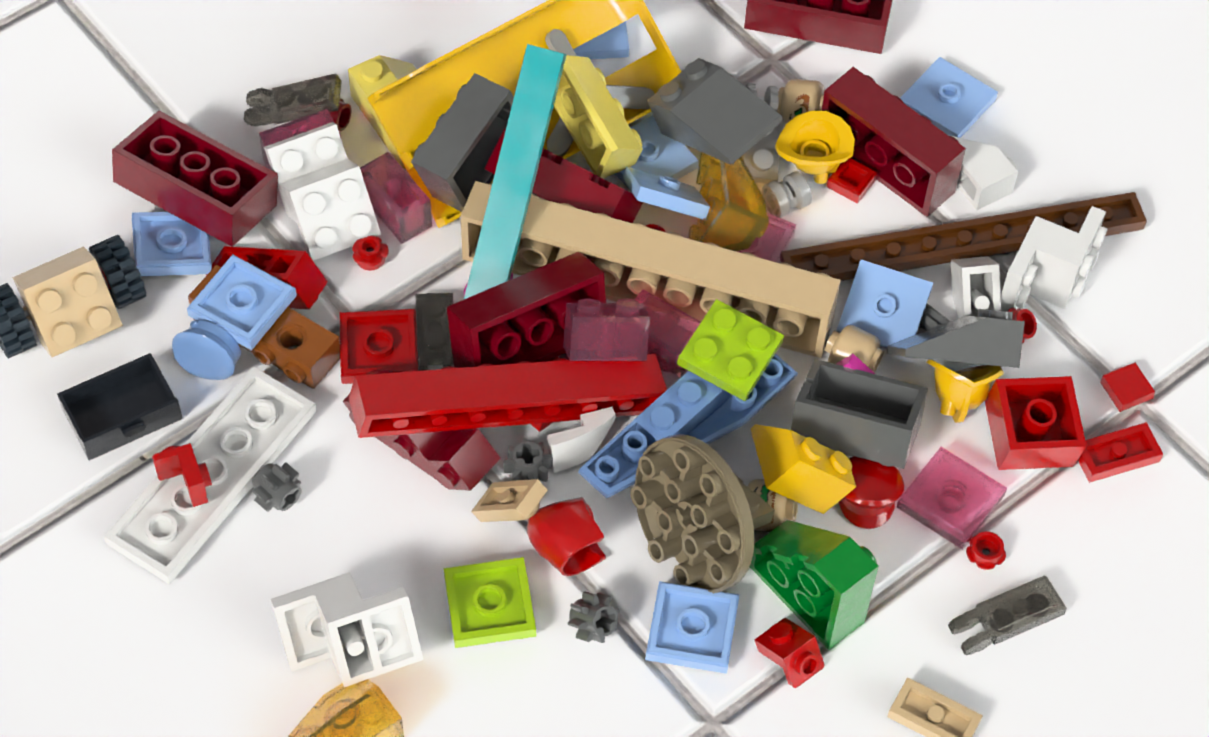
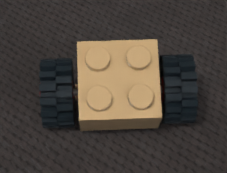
M115 235L90 246L89 251L83 246L12 277L23 301V306H20L17 296L8 283L0 286V347L8 359L37 346L33 330L30 327V320L41 345L51 358L123 326L116 308L121 309L147 297V292L144 288V282L140 277L141 274L136 268L135 261L131 257L130 251L125 246L122 238L119 235Z

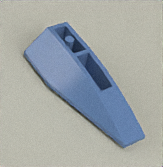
M775 354L747 400L743 401L688 371L578 470V473L607 499L635 484L639 458L652 443L671 435L683 434L710 444L745 425L793 381L798 373Z

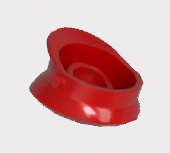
M852 456L849 460L852 464L851 471L856 488L839 501L840 508L844 516L857 527L864 529L881 527L892 516L895 509V501L904 492L905 484L903 477L894 466H884L879 462Z

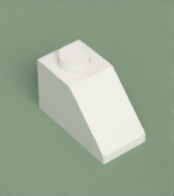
M952 136L966 148L957 187L976 211L1013 193L1018 171L1011 158L1006 157L998 146Z
M988 256L951 260L952 297L957 317L960 318L965 315L978 316L979 309L1001 311L999 264Z

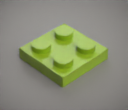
M716 299L679 355L677 365L746 401L781 346L784 335Z
M524 557L443 568L455 648L536 637V625Z

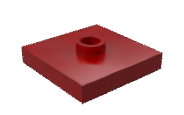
M416 309L339 312L342 384H353L356 375H363L372 370H393L394 373L408 369L419 371Z

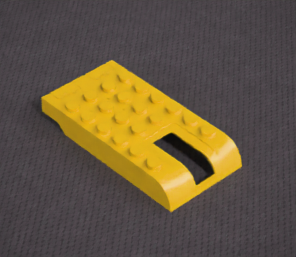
M548 0L433 60L407 76L374 92L367 98L438 228L458 219L462 212L432 197L411 160L414 158L418 146L425 142L435 129L439 117L446 113L453 104L459 89L464 84H467L473 74L476 73L509 89L514 96L527 44L549 49L545 42L546 34L553 29H559L566 35L572 48L575 49L638 14L657 49L605 77L606 85L647 87L656 94L663 85L669 83L682 71L643 0ZM553 107L543 146L546 150L547 141L560 119V115L555 107ZM623 108L624 118L628 124L652 112L650 108ZM573 141L568 152L562 158L567 159L580 151L575 141Z

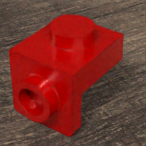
M191 443L182 446H170L162 452L152 455L155 470L160 481L183 475L192 506L195 507L208 503L205 487L212 485L206 463H197Z
M786 617L754 639L758 652L783 668L788 684L793 688L802 685L825 666L816 637Z

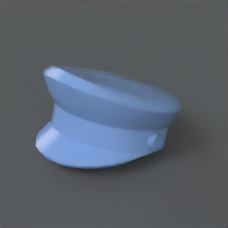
M205 320L191 321L189 329L178 333L172 340V350L179 365L188 373L204 379L224 380L233 375L236 362L241 356V349L233 336L220 326Z

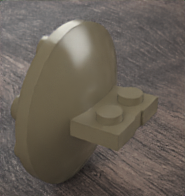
M683 434L671 435L657 440L645 450L639 458L635 486L631 488L630 492L632 502L637 508L639 521L647 539L648 552L652 560L661 563L675 557L679 563L673 569L674 579L677 584L709 589L708 592L713 594L724 591L742 580L750 567L753 557L754 529L770 523L775 512L756 492L751 491L712 447L695 437Z

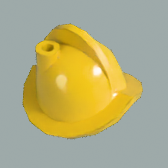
M808 111L795 116L785 124L777 139L775 149L779 156L786 161L792 162L798 170L814 175L813 179L816 183L824 184L828 180V175L834 173L840 163L853 156L855 139L850 126L840 116L828 111Z
M931 359L926 361L927 364L935 367V389L941 402L940 413L952 416L955 423L964 422L967 412L976 409L987 399L992 381L1004 374L1001 366L982 365L952 371Z

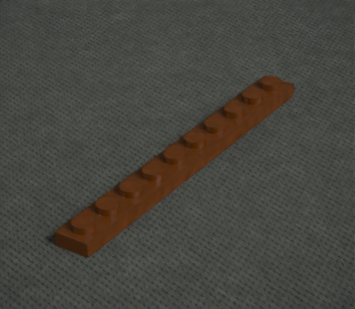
M1131 192L781 251L780 263H788L795 268L814 273H825L832 278L845 281L855 278L860 260L892 270L904 271L951 263V260L986 257L1016 252L1022 245L1036 216L1079 233L1091 207L1094 206L1106 211L1101 225L1107 228L1105 236L1144 230L1147 219L1136 193Z

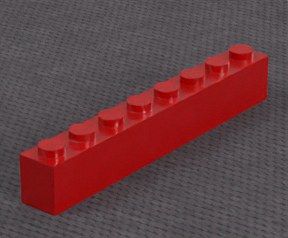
M630 353L625 356L616 357L593 356L588 359L574 360L559 358L547 362L531 363L529 361H520L515 364L506 365L482 364L477 367L464 368L448 366L437 370L418 371L416 369H408L396 373L380 374L378 372H368L355 376L349 395V402L358 438L581 420V414L608 407L613 408L616 417L640 415L667 390L656 354L640 355L638 353Z

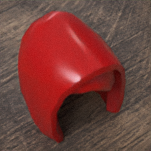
M583 497L558 501L541 507L528 519L527 534L530 543L538 554L548 560L563 576L578 575L606 559V555L597 544L603 540L604 535L594 520L590 506Z

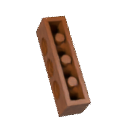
M216 265L188 295L189 304L192 303L221 267ZM290 307L284 310L252 350L242 346L252 352L261 363L274 365L282 370L293 382L298 384L302 382L312 389H315L340 359L339 336ZM291 346H299L294 349H289V347Z

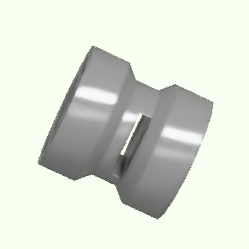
M797 171L786 175L781 182L772 181L762 187L761 192L764 204L770 214L776 219L788 215L793 208L801 209L812 203L810 187L803 175Z

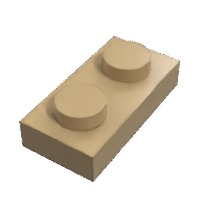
M538 479L493 482L471 512L480 522L527 520L538 511L540 507L539 502L548 490Z
M907 677L887 717L925 737H973L983 715Z

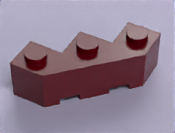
M506 129L503 130L484 168L493 174L496 171ZM543 148L532 190L533 194L555 203H566L577 209L592 213H603L611 218L629 223L634 222L643 202L638 201L633 193Z
M372 370V371H371V372H378V373H380V374H382V373H394L393 370ZM348 395L342 402L350 411L349 417L355 424ZM479 429L375 437L393 449L399 456L407 459L450 490L471 491L501 459Z

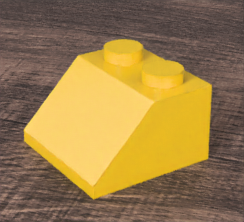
M758 424L750 428L767 489L824 514L856 488L851 471L852 464L841 451H834L819 444L815 439L802 436L792 430Z

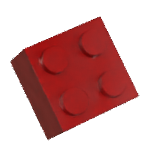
M1072 376L996 379L985 400V406L998 470L1074 467L1087 445Z

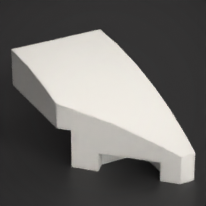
M612 407L581 414L580 427L547 435L548 451L553 457L552 469L554 473L572 468L592 458L616 419Z

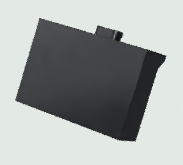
M151 353L57 393L61 408L89 461L183 419L179 401L174 396Z

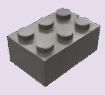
M474 73L468 83L459 89L457 97L448 111L439 117L435 129L427 140L418 146L411 163L432 197L462 212L475 181L490 184L495 174L484 168L503 130L507 127L514 99L509 89Z
M814 359L806 377V382L803 383L795 401L791 430L802 436L811 437L819 444L834 451H841L846 456H856L879 462L884 466L905 469L921 426L928 388Z

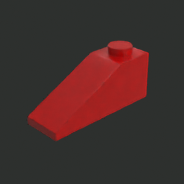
M224 246L212 263V269L216 265L222 267L233 254L296 288L297 295L288 306L293 309L310 310L328 282L308 253L300 250Z

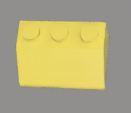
M378 55L348 69L350 95L403 170L405 166L367 98L374 92L417 69L413 63Z
M566 55L554 107L593 174L604 179L626 169V167L635 165L643 150L641 138L638 132L633 128L631 129L626 122L621 103L618 99L612 98L606 88V80L602 71L593 66L589 57Z

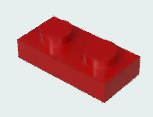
M1145 422L1087 439V447L1079 457L1078 462L1088 482L1091 483L1159 463L1163 457V452L1150 427Z

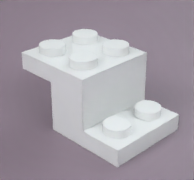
M328 123L264 147L271 170L278 173V191L286 214L298 224L307 253L313 261L352 247L358 239H363L370 235L377 237L381 235L360 167L347 158L335 123Z
M1092 206L1079 233L1036 216L1008 270L1001 294V311L1006 312L1010 308H1016V306L1023 309L1029 295L1063 309H1066L1071 296L1079 298L1087 279L1086 275L1089 270L1092 271L1100 253L1099 248L1107 232V228L1101 226L1106 211Z
M348 572L270 599L291 671L332 658L343 686L347 687L423 660L409 597L404 586L363 600L351 573Z

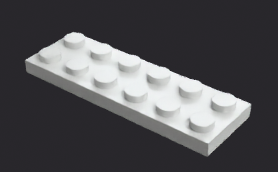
M253 366L184 444L191 443L198 464L206 463L212 482L211 486L205 487L208 503L195 507L192 506L183 475L162 481L156 476L105 534L106 544L170 584L253 487L252 481L256 473L263 466L273 463L317 412L316 404Z

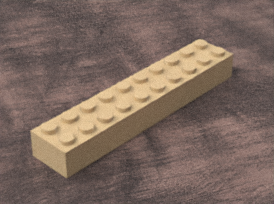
M475 181L461 213L463 260L473 262L492 184ZM531 194L512 273L523 275L579 251L604 272L605 294L608 300L700 325L715 300L718 299L783 334L784 339L780 347L822 358L833 324L840 279L832 278L825 273H814L795 268L788 263H777L758 258L751 253H740L721 248L714 243H703L684 238L677 233H666L651 229L640 223H629L614 219L603 213H592L577 209L566 203L559 204L544 200Z

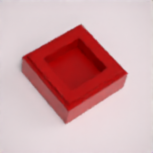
M849 158L845 162L840 163L837 170L828 178L827 188L858 204L876 181L878 172Z
M1136 362L1103 375L1100 381L1119 412L1153 399L1155 390Z

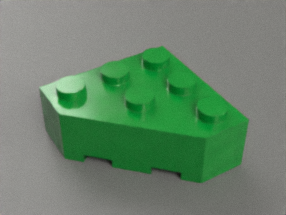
M786 520L754 543L750 568L816 638L830 650L865 623L879 565L872 552L864 546H859L850 536Z

